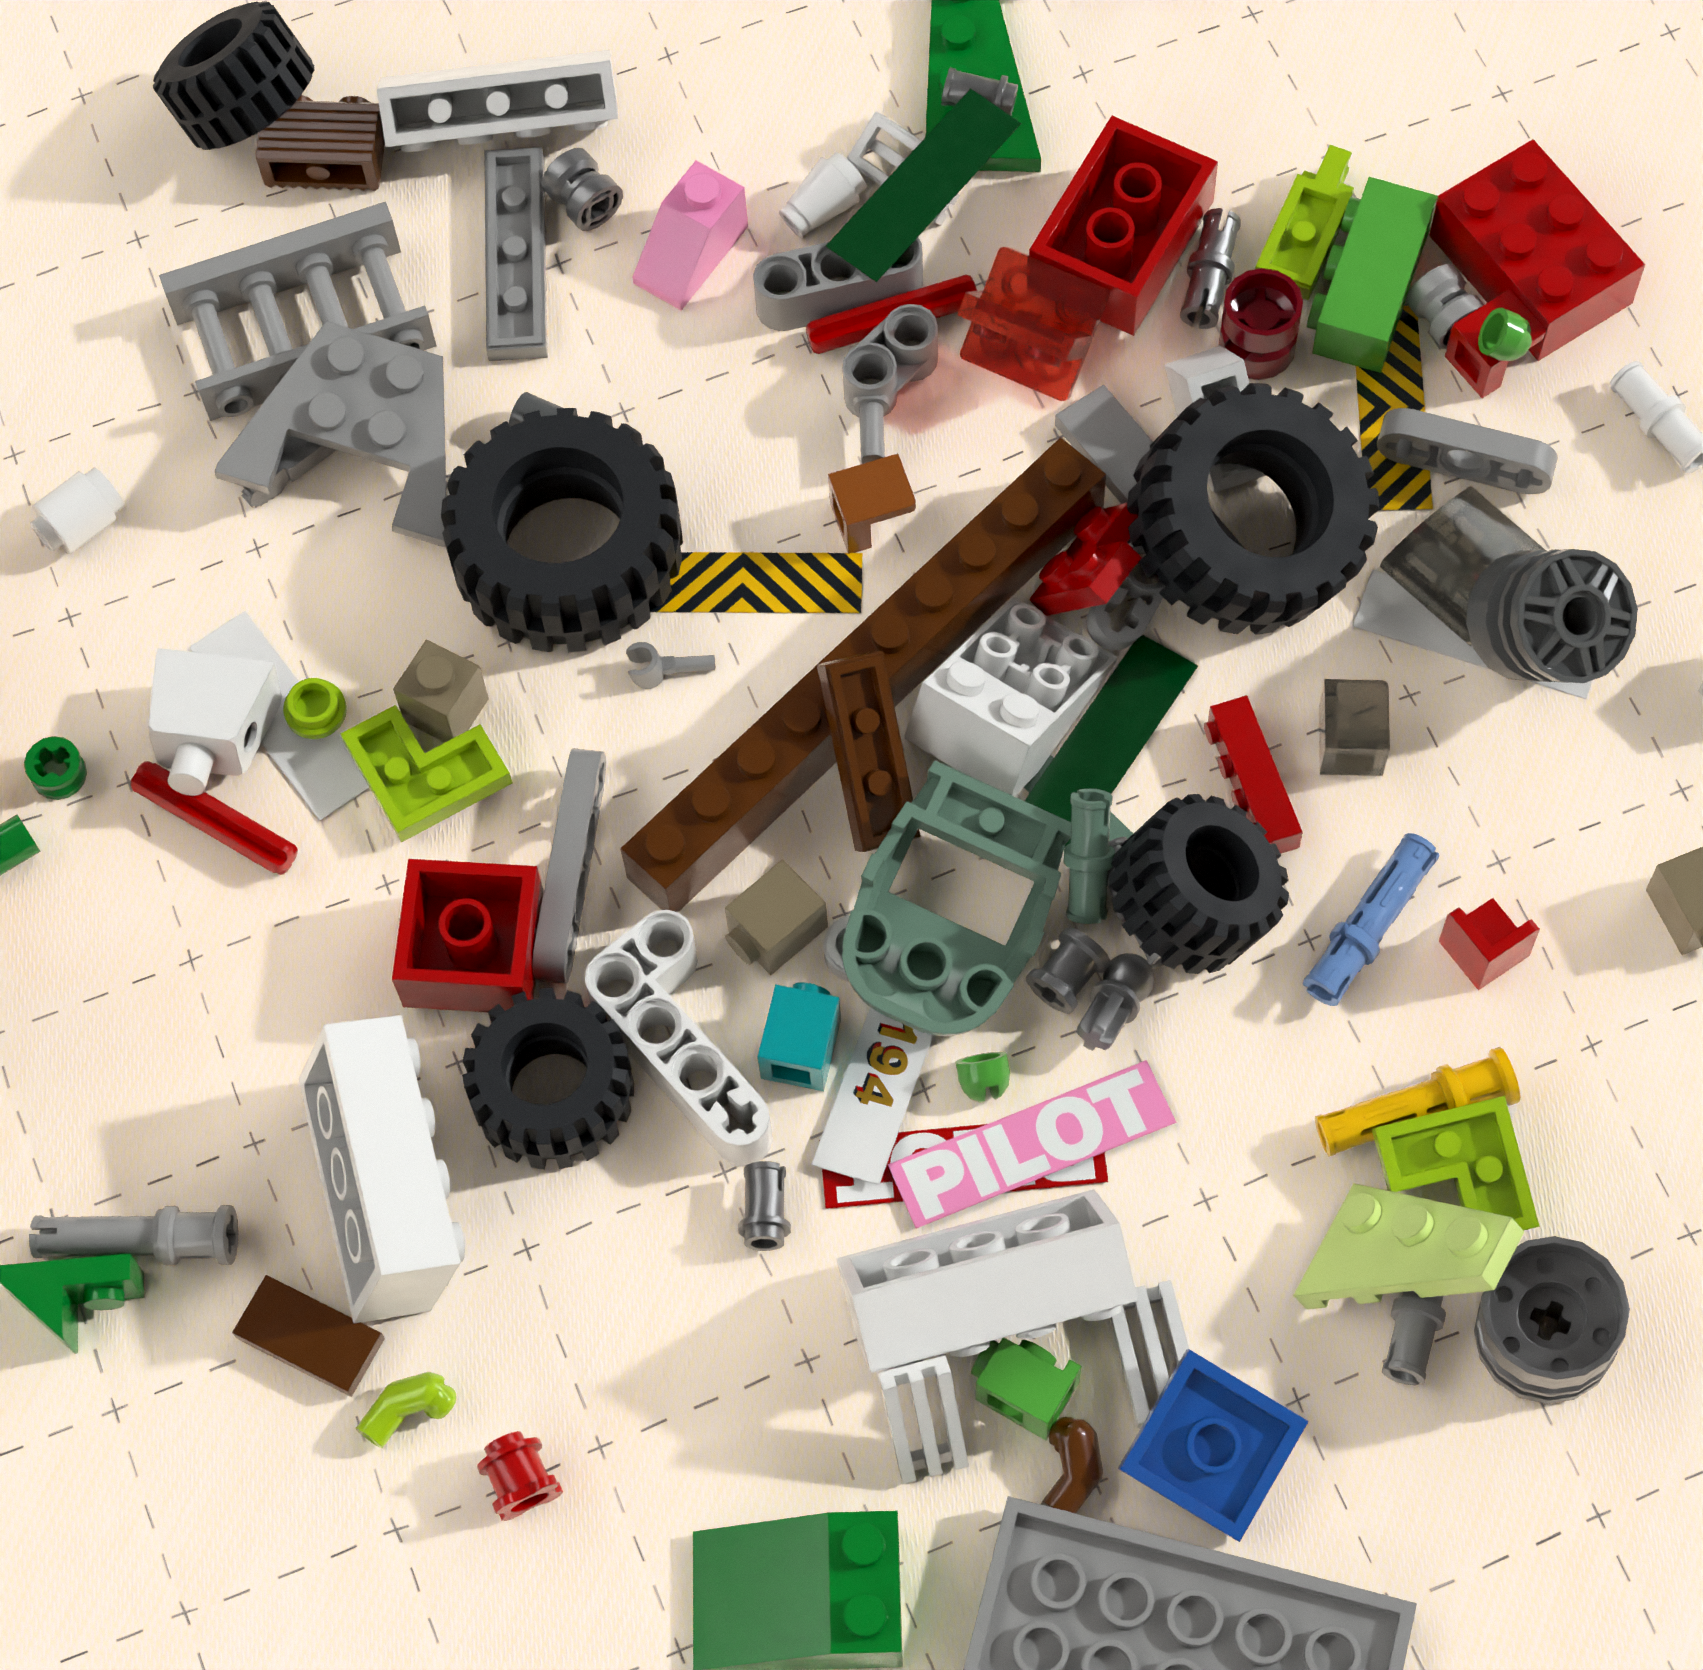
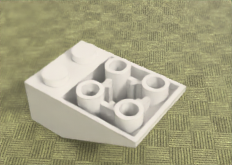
M1013 597L922 682L904 739L957 771L1015 796L1042 768L1112 670L1118 657L1096 645L1090 638L1079 635L1044 615L1038 608L1027 605Z

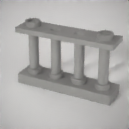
M386 201L159 275L177 326L190 321L195 322L213 374L195 381L210 421L222 417L240 416L248 412L252 407L263 404L308 344L292 348L274 298L276 293L303 284H308L322 325L329 321L348 327L330 276L363 265L384 319L354 329L421 350L437 346L426 306L406 311L388 264L387 257L401 253V249ZM251 302L270 356L235 367L217 313Z

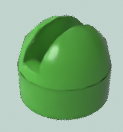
M1496 308L1487 316L1481 327L1478 338L1480 352L1503 361H1514L1524 356L1532 343L1531 329L1528 321L1517 313L1504 308Z
M1006 1052L975 1054L955 1061L958 1081L963 1092L971 1100L979 1103L985 1102L986 1087H989L991 1096L996 1100L1004 1094L1009 1086L1010 1068Z

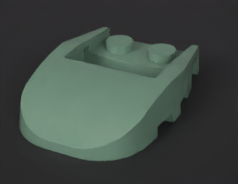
M934 760L928 769L926 783L912 803H905L875 854H871L861 875V886L854 909L849 916L842 944V959L845 973L855 993L875 1011L908 1027L931 1035H960L985 1023L1000 1008L1014 987L1013 984L1030 958L1035 955L1045 933L1043 929L1062 873L1058 871L1065 844L1071 838V822ZM918 829L1034 881L1006 945L889 892Z

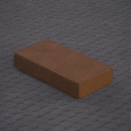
M265 1275L232 1331L236 1339L349 1397L353 1396L385 1340L381 1332L361 1322L353 1323L352 1317L268 1275Z

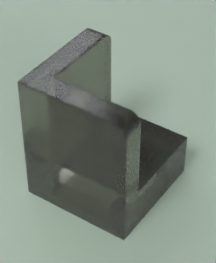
M1325 679L1319 703L1320 775L1383 776L1390 751L1388 683L1383 680Z

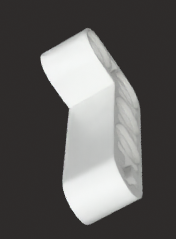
M671 910L655 911L645 916L596 955L588 964L585 972V985L590 1003L594 1001L604 1008L607 1022L614 1019L621 1031L627 1052L723 1159L730 1164L746 1166L752 1162L761 1161L770 1151L773 1142L769 1108L759 1093L670 996L694 974L698 963L693 929L687 918ZM672 940L682 945V948L676 954L669 957L656 956L651 952L662 941ZM615 980H624L632 984V988L620 997L612 998L601 993L608 983ZM663 1025L674 1030L672 1036L662 1043L652 1044L642 1039L644 1033L653 1026ZM699 1071L709 1072L716 1077L714 1083L704 1090L695 1091L683 1085L689 1075ZM728 1103L731 1115L740 1125L747 1127L753 1123V1132L746 1134L739 1128L731 1132L728 1114L724 1110Z

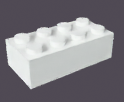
M402 1015L324 1024L298 1078L353 1323L430 1312L465 1258V1240L462 1228L458 1222H451L446 1199H448L450 1194L448 1169L442 1159L436 1160L431 1140L435 1133L434 1110L428 1098H421L417 1082L421 1066L419 1048L413 1037L407 1038Z
M1095 1189L836 1258L854 1333L871 1373L923 1361V1359L948 1352L953 1357L975 1355L986 1350L990 1346L989 1341L1015 1334L1020 1339L1041 1337L1056 1329L1055 1323L1081 1316L1086 1321L1104 1320L1119 1314L1122 1311V1305L1139 1301L1121 1224Z

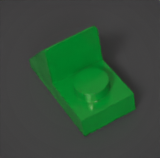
M130 1253L0 1265V1284L74 1354L78 1353V1304H83L87 1309L104 1311L123 1307L125 1304L124 1300L145 1298L144 1271Z

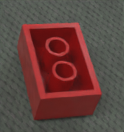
M1111 115L1029 249L1028 289L1134 336L1200 226L1204 214L1214 202L1218 161Z
M1534 139L1437 197L1429 236L1487 303L1508 289H1511L1546 329L1544 338L1528 349L1537 361H1540L1633 304L1646 264Z

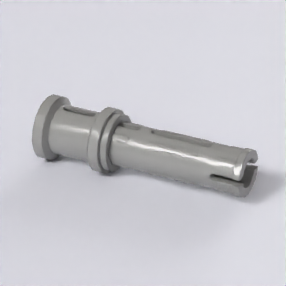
M220 1205L217 1212H180L178 1206H164L163 1209L156 1211L155 1216L44 1217L42 1215H35L32 1218L30 1228L32 1230H39V1234H29V1247L33 1258L107 1256L130 1253L132 1256H154L157 1262H162L166 1266L177 1265L180 1259L216 1258L220 1265H232L238 1249V1219L236 1210L232 1205Z

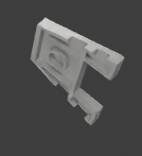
M326 321L218 461L214 471L216 478L269 494L289 436L404 470L409 473L392 523V532L445 548L446 545L442 534L444 526L441 519L442 500L447 496L443 356Z

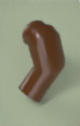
M1062 1417L1052 1425L1049 1432V1443L1060 1454L1063 1474L1042 1500L1041 1505L1076 1514L1100 1483L1103 1476V1467L1098 1436L1093 1427L1082 1419L1075 1420L1072 1417Z

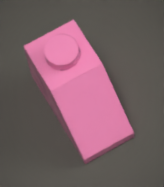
M695 160L661 202L633 274V284L682 311L748 228L745 187Z

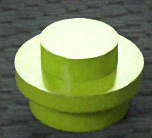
M307 678L299 681L291 688L284 701L283 713L287 725L295 734L307 739H320L333 734L341 727L346 717L347 705L341 690L336 685L320 678Z

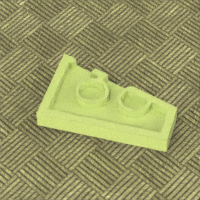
M1353 1183L1293 1296L1306 1309L1327 1308L1330 1299L1352 1297L1358 1304L1381 1302L1383 1294L1415 1291L1420 1298L1494 1291L1524 1231L1512 1217Z

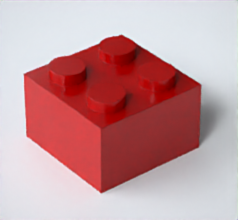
M408 859L392 973V982L404 1008L488 1013L498 1003L505 1011L513 1007L514 1003L511 996L524 991L527 999L533 1000L535 987L532 972L533 951L544 894L537 866Z

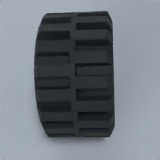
M256 1L228 9L207 20L184 37L169 52L160 65L153 79V89L197 148H202V150L220 149L252 137L280 118L293 106L309 85L313 77L312 74L315 71V65L274 5L267 1Z
M1188 794L1182 800L1178 797L1172 799L1121 845L1122 847L1115 853L1111 862L1115 869L1109 874V888L1117 892L1111 899L1114 911L1123 914L1126 921L1122 926L1129 936L1135 934L1142 942L1139 948L1149 956L1153 953L1161 956V964L1173 970L1182 964L1185 972L1189 974H1199L1204 969L1209 973L1220 971L1227 964L1230 965L1279 923L1284 915L1281 910L1288 904L1289 892L1282 886L1289 879L1287 869L1278 863V859L1282 855L1276 844H1270L1264 836L1267 831L1259 822L1256 824L1250 822L1246 818L1247 812L1237 805L1232 809L1226 807L1222 798L1211 795L1205 801L1200 794Z
M539 988V998L533 1000L527 999L525 991L511 996L514 1003L513 1007L505 1011L498 1003L488 1011L491 1024L489 1027L478 1023L471 1033L475 1048H465L463 1064L467 1073L462 1075L463 1084L478 1126L482 1127L485 1138L494 1148L501 1145L505 1157L518 1163L523 1155L527 1156L531 1168L545 1170L547 1159H556L559 1169L573 1167L571 1156L583 1153L586 1161H589L599 1155L596 1145L598 1141L603 1139L609 1145L615 1141L620 1135L617 1121L627 1123L632 1111L629 1097H634V1079L621 1031L614 1019L607 1022L604 1008L596 1002L592 1001L587 1007H584L582 996L579 993L567 990L563 1000L556 999L554 988ZM552 1054L566 1055L575 1058L587 1067L585 1077L580 1086L570 1096L552 1104H533L518 1098L512 1093L514 1082L520 1071L531 1061L539 1057Z

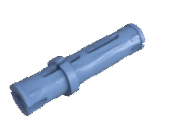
M1414 833L1405 834L1394 850L1393 855L1360 899L1361 901L1352 914L1348 916L1345 922H1338L1329 935L1330 944L1302 983L1303 986L1308 987L1306 991L1312 997L1326 1005L1337 1006L1358 972L1361 971L1364 965L1372 964L1380 953L1379 943L1383 939L1382 937L1408 903L1424 876L1428 874L1432 866L1439 859V853L1434 852L1436 847L1427 839Z

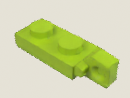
M1329 145L1317 174L1304 170L1302 175L1297 174L1255 266V269L1278 270L1291 277L1300 288L1302 298L1308 301L1339 234L1348 201L1354 192V187L1344 184L1350 167H1348L1352 152L1333 145Z

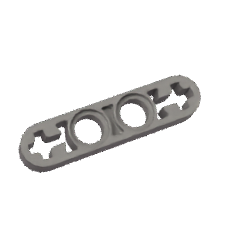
M572 748L568 757L534 944L532 964L534 980L567 984L571 976L606 774V755L604 751Z

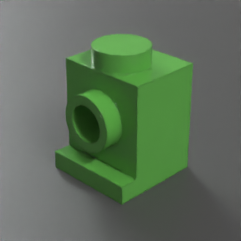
M1005 1337L1001 1339L1000 1343L995 1340L989 1341L990 1346L979 1353L971 1370V1374L978 1378L975 1400L1042 1439L1047 1440L1052 1425L1060 1418L1080 1383L1082 1366L1069 1359L1064 1370H1061L1054 1366L1057 1360L1049 1351L1028 1340H1021L1019 1345Z

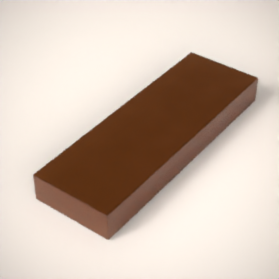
M874 650L817 664L854 849L858 852L878 849L905 803H912L913 801L883 651ZM919 829L917 830L914 839L921 837Z

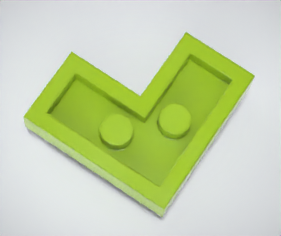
M396 705L340 733L345 747L401 843L513 783L510 772L481 724L426 753L422 750Z
M1505 1096L1372 1128L1388 1191L1399 1192L1453 1178L1462 1207L1512 1217L1523 1231L1540 1227Z

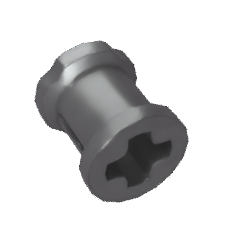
M1066 927L1058 936L1059 947L1041 969H1031L1026 976V983L1044 1003L1055 1010L1070 1014L1078 1006L1077 994L1094 973L1106 971L1110 965V958L1104 949L1091 937L1075 928Z

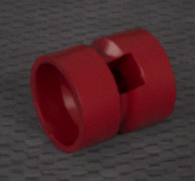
M1259 268L1248 270L1237 276L1226 289L1219 345L1244 360L1248 379L1262 380L1273 378L1285 371L1293 361L1303 307L1300 288L1291 277L1278 270Z

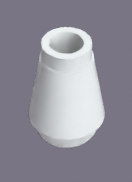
M835 152L828 159L820 157L786 202V205L779 210V215L797 236L803 238L809 231H813L859 203V194L867 188L866 182L853 164L842 154Z

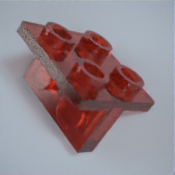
M1001 247L995 257L984 290L966 292L958 311V316L972 321L961 348L960 357L967 362L1056 400L1067 401L1070 399L1109 299L1110 291L1106 287L1011 247Z

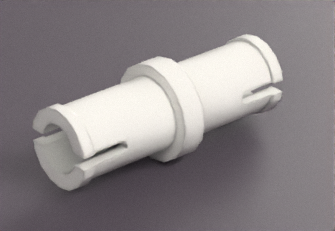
M1633 361L1622 367L1611 379L1610 389L1617 393L1641 420L1639 424L1640 430L1647 438H1657L1682 466L1681 469L1686 474L1693 473L1702 468L1703 433L1686 416L1685 404L1676 395L1668 396L1643 368L1644 365L1640 361Z

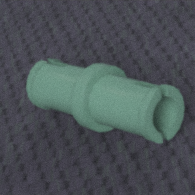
M1099 789L1077 790V793L1073 792L1071 794V843L1064 847L1063 859L1066 867L1070 868L1066 917L1080 924L1101 923V919L1106 920L1108 916V909L1106 908L1108 870L1113 867L1111 862L1115 856V849L1109 845L1110 810L1113 796L1109 792Z

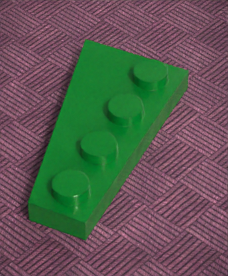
M931 0L925 137L954 107L941 105L944 85L950 67L955 68L957 71L1000 80L1001 76L1005 75L1008 76V83L1018 85L1011 116L1022 124L979 171L1041 172V155L999 0Z

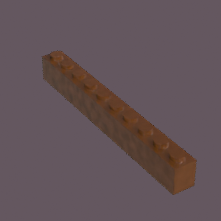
M1060 437L818 664L874 650L883 651L894 707H896L1076 536L1074 528L1084 515L1095 507L1100 506L1102 509L1104 508L1106 473ZM817 665L620 848L627 879L661 910L679 912L837 763Z

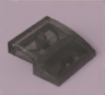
M1470 485L1441 506L1408 534L1384 557L1379 567L1463 641L1472 646L1466 624L1468 598L1479 575L1499 557L1519 550L1545 549Z

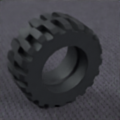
M1249 383L1241 392L1239 388L1230 385L1215 390L1207 399L1200 397L1186 407L1150 445V450L1140 459L1134 471L1133 477L1137 484L1128 492L1127 510L1130 514L1138 515V518L1128 526L1131 544L1134 547L1142 545L1146 554L1138 563L1147 578L1156 574L1163 585L1166 586L1159 594L1171 606L1180 600L1190 607L1186 614L1187 617L1201 625L1214 618L1219 620L1218 629L1221 632L1239 634L1250 625V631L1255 635L1273 633L1282 625L1291 627L1307 618L1346 588V583L1357 576L1366 563L1365 551L1374 545L1378 526L1375 521L1368 519L1380 509L1378 491L1376 488L1368 489L1366 481L1374 475L1368 457L1358 458L1352 447L1358 441L1347 426L1340 431L1329 420L1334 414L1332 411L1319 402L1313 408L1302 403L1304 395L1298 391L1285 387L1277 395H1273L1272 387L1269 384ZM1227 463L1245 465L1262 472L1280 487L1290 502L1296 522V541L1290 556L1267 557L1258 555L1242 548L1227 536L1217 523L1208 500L1207 482L1210 468L1213 465Z
M557 408V415L541 417L540 410L522 414L523 422L510 426L505 421L489 430L491 440L486 444L480 440L476 441L463 454L467 467L457 466L454 468L447 482L450 495H447L442 500L441 519L444 526L442 534L457 587L463 600L470 602L473 614L485 626L493 627L496 624L499 636L514 644L520 643L523 637L530 639L532 650L552 652L554 644H567L568 653L587 651L586 642L601 639L603 645L606 646L622 639L620 629L628 624L635 630L651 618L649 605L651 603L657 607L663 605L672 591L670 579L679 575L682 562L680 546L683 544L676 488L672 475L665 470L664 459L654 445L648 443L643 445L641 433L626 423H621L618 428L613 427L610 415L591 411L589 417L578 416L576 408ZM576 498L596 502L612 511L620 519L612 536L600 548L585 557L561 563L536 561L521 555L507 544L512 530L527 513L542 504L554 500Z

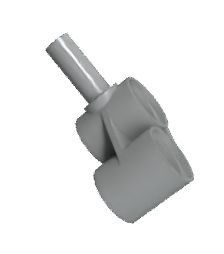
M907 304L891 311L876 328L854 348L850 349L844 357L842 365L844 400L848 410L859 418L862 464L885 457L884 417L891 413L896 406L898 391L908 382L923 380L930 376L937 367L938 324L932 312L921 305ZM910 340L920 342L919 345L907 346L901 343ZM869 378L880 381L872 385L860 383L862 380Z

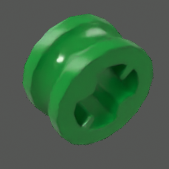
M57 736L43 738L33 744L26 753L24 760L25 773L38 794L53 800L69 798L84 785L87 776L86 763L76 746L68 739ZM53 760L57 764L64 763L67 771L61 776L53 772L47 774L44 766Z

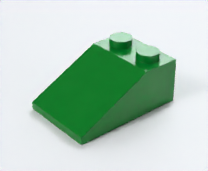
M898 1510L827 1512L693 1531V1670H828L903 1667Z

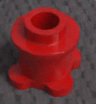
M521 1431L508 1433L487 1444L484 1448L487 1456L477 1464L479 1474L483 1476L488 1475L498 1499L492 1503L495 1513L499 1514L501 1521L514 1519L534 1507L556 1499L563 1493L562 1487L557 1482L555 1475H548L538 1453L542 1449L540 1438H524Z

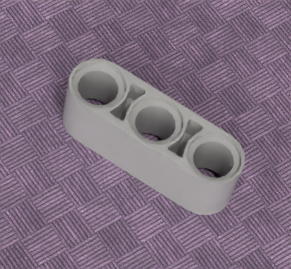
M918 237L894 263L905 266L901 268L890 267L877 283L826 247L828 242L770 255L756 265L753 273L756 313L759 320L769 329L789 331L806 327L810 321L922 288V243ZM835 277H844V278H847V279L844 280V281H832V280H830V279H833V278H835ZM781 290L789 291V293L784 295L772 294Z

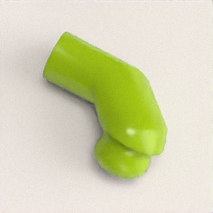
M430 1371L395 1380L385 1387L355 1429L368 1441L379 1448H383L407 1415L423 1410L430 1418L437 1420L444 1418L456 1403V1392L452 1387L444 1384L445 1378L442 1375Z

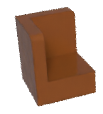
M898 453L828 474L830 506L848 554L872 548L871 524L911 513L916 509V499Z

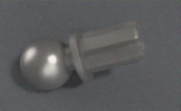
M1124 953L1114 957L1110 961L1109 967L1103 973V980L1094 985L1090 992L1091 1005L1077 1026V1034L1084 1040L1083 1046L1091 1051L1095 1050L1096 1047L1103 1050L1109 1049L1124 1024L1132 1022L1137 1017L1140 1011V1002L1149 996L1155 981L1154 971L1145 958L1133 953Z

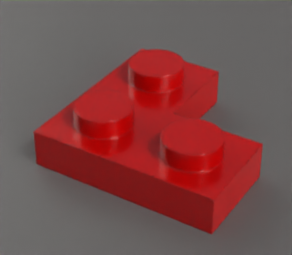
M1127 503L1103 509L1098 506L1090 510L1075 526L1074 534L1077 537L1066 552L1057 554L1043 567L1039 574V579L1042 583L1029 600L1046 616L1107 604L1142 558L1127 543L1130 539L1128 526L1138 518V515L1128 512Z

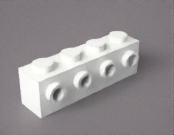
M610 49L380 77L376 88L385 146H401V151L403 152L431 149L436 146L435 141L458 139L461 145L480 144L493 140V134L516 132V137L519 138L537 137L549 134L551 132L550 127L573 125L574 130L577 131L595 130L608 126V120L618 119V103Z

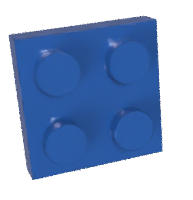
M1186 1349L1117 1469L1235 1541L1240 1542L1309 1421L1192 1350Z

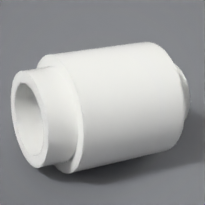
M93 467L85 474L80 471L76 472L33 504L32 509L37 518L30 522V526L51 552L61 547L70 555L116 521L115 513L123 508L125 503L107 477L98 468Z

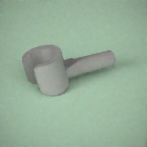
M637 642L631 644L626 649V654L631 662L640 664L650 662L644 669H634L627 672L634 684L642 689L657 687L662 683L665 675L678 672L710 671L716 668L715 655L660 656L656 648L647 642Z

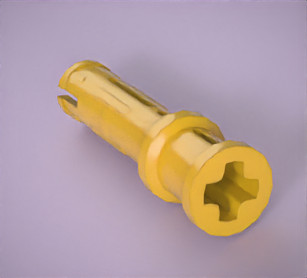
M1497 1047L1489 1050L1487 1058L1454 1069L1448 1064L1439 1066L1435 1072L1431 1073L1430 1080L1377 1096L1338 1111L1315 1116V1124L1324 1151L1330 1157L1352 1147L1374 1141L1372 1128L1505 1096L1507 1105L1511 1106L1520 1102L1521 1095L1513 1066L1504 1049Z

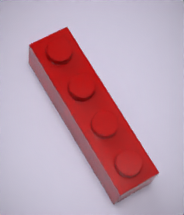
M1245 695L1210 706L1208 722L1204 723V730L1209 744H1216L1220 753L1217 761L1222 777L1224 779L1230 778L1234 789L1231 791L1233 805H1237L1246 811V818L1253 824L1259 822L1267 831L1264 835L1270 844H1276L1281 854L1298 849L1303 831L1248 696Z

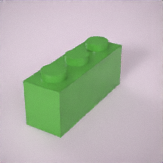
M1369 176L1361 199L1350 197L1341 225V231L1349 233L1344 247L1336 244L1333 245L1324 272V279L1332 281L1327 295L1316 293L1306 327L1316 330L1312 354L1379 373L1382 372L1405 305L1406 295L1410 290L1430 232L1438 195Z

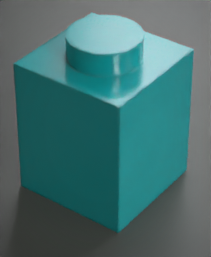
M799 982L793 984L792 987L775 984L757 1056L761 1079L824 1092L841 1023L839 997L830 995L827 989L812 983Z

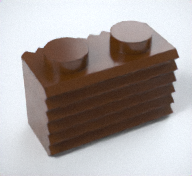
M301 95L293 106L280 118L258 132L259 139L257 140V149L255 150L256 160L264 185L270 188L277 185L282 189L286 186L293 189L298 186L307 189L311 186L315 189L324 187L327 190L332 187L341 190L345 187L351 191L355 188L362 191L367 188L376 191L380 187L385 140L379 103H371L359 96H346L340 99L339 102L313 101L309 97Z

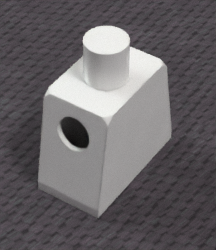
M165 648L157 649L148 733L157 763L165 768H171L168 784L173 790L189 796L201 795L205 791L210 773L239 776L247 771L281 705L282 694L274 661Z

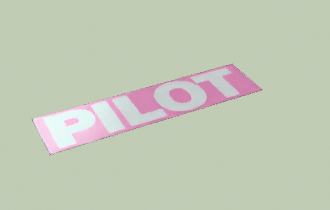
M1147 1060L890 1163L888 1167L917 1229L1177 1122Z

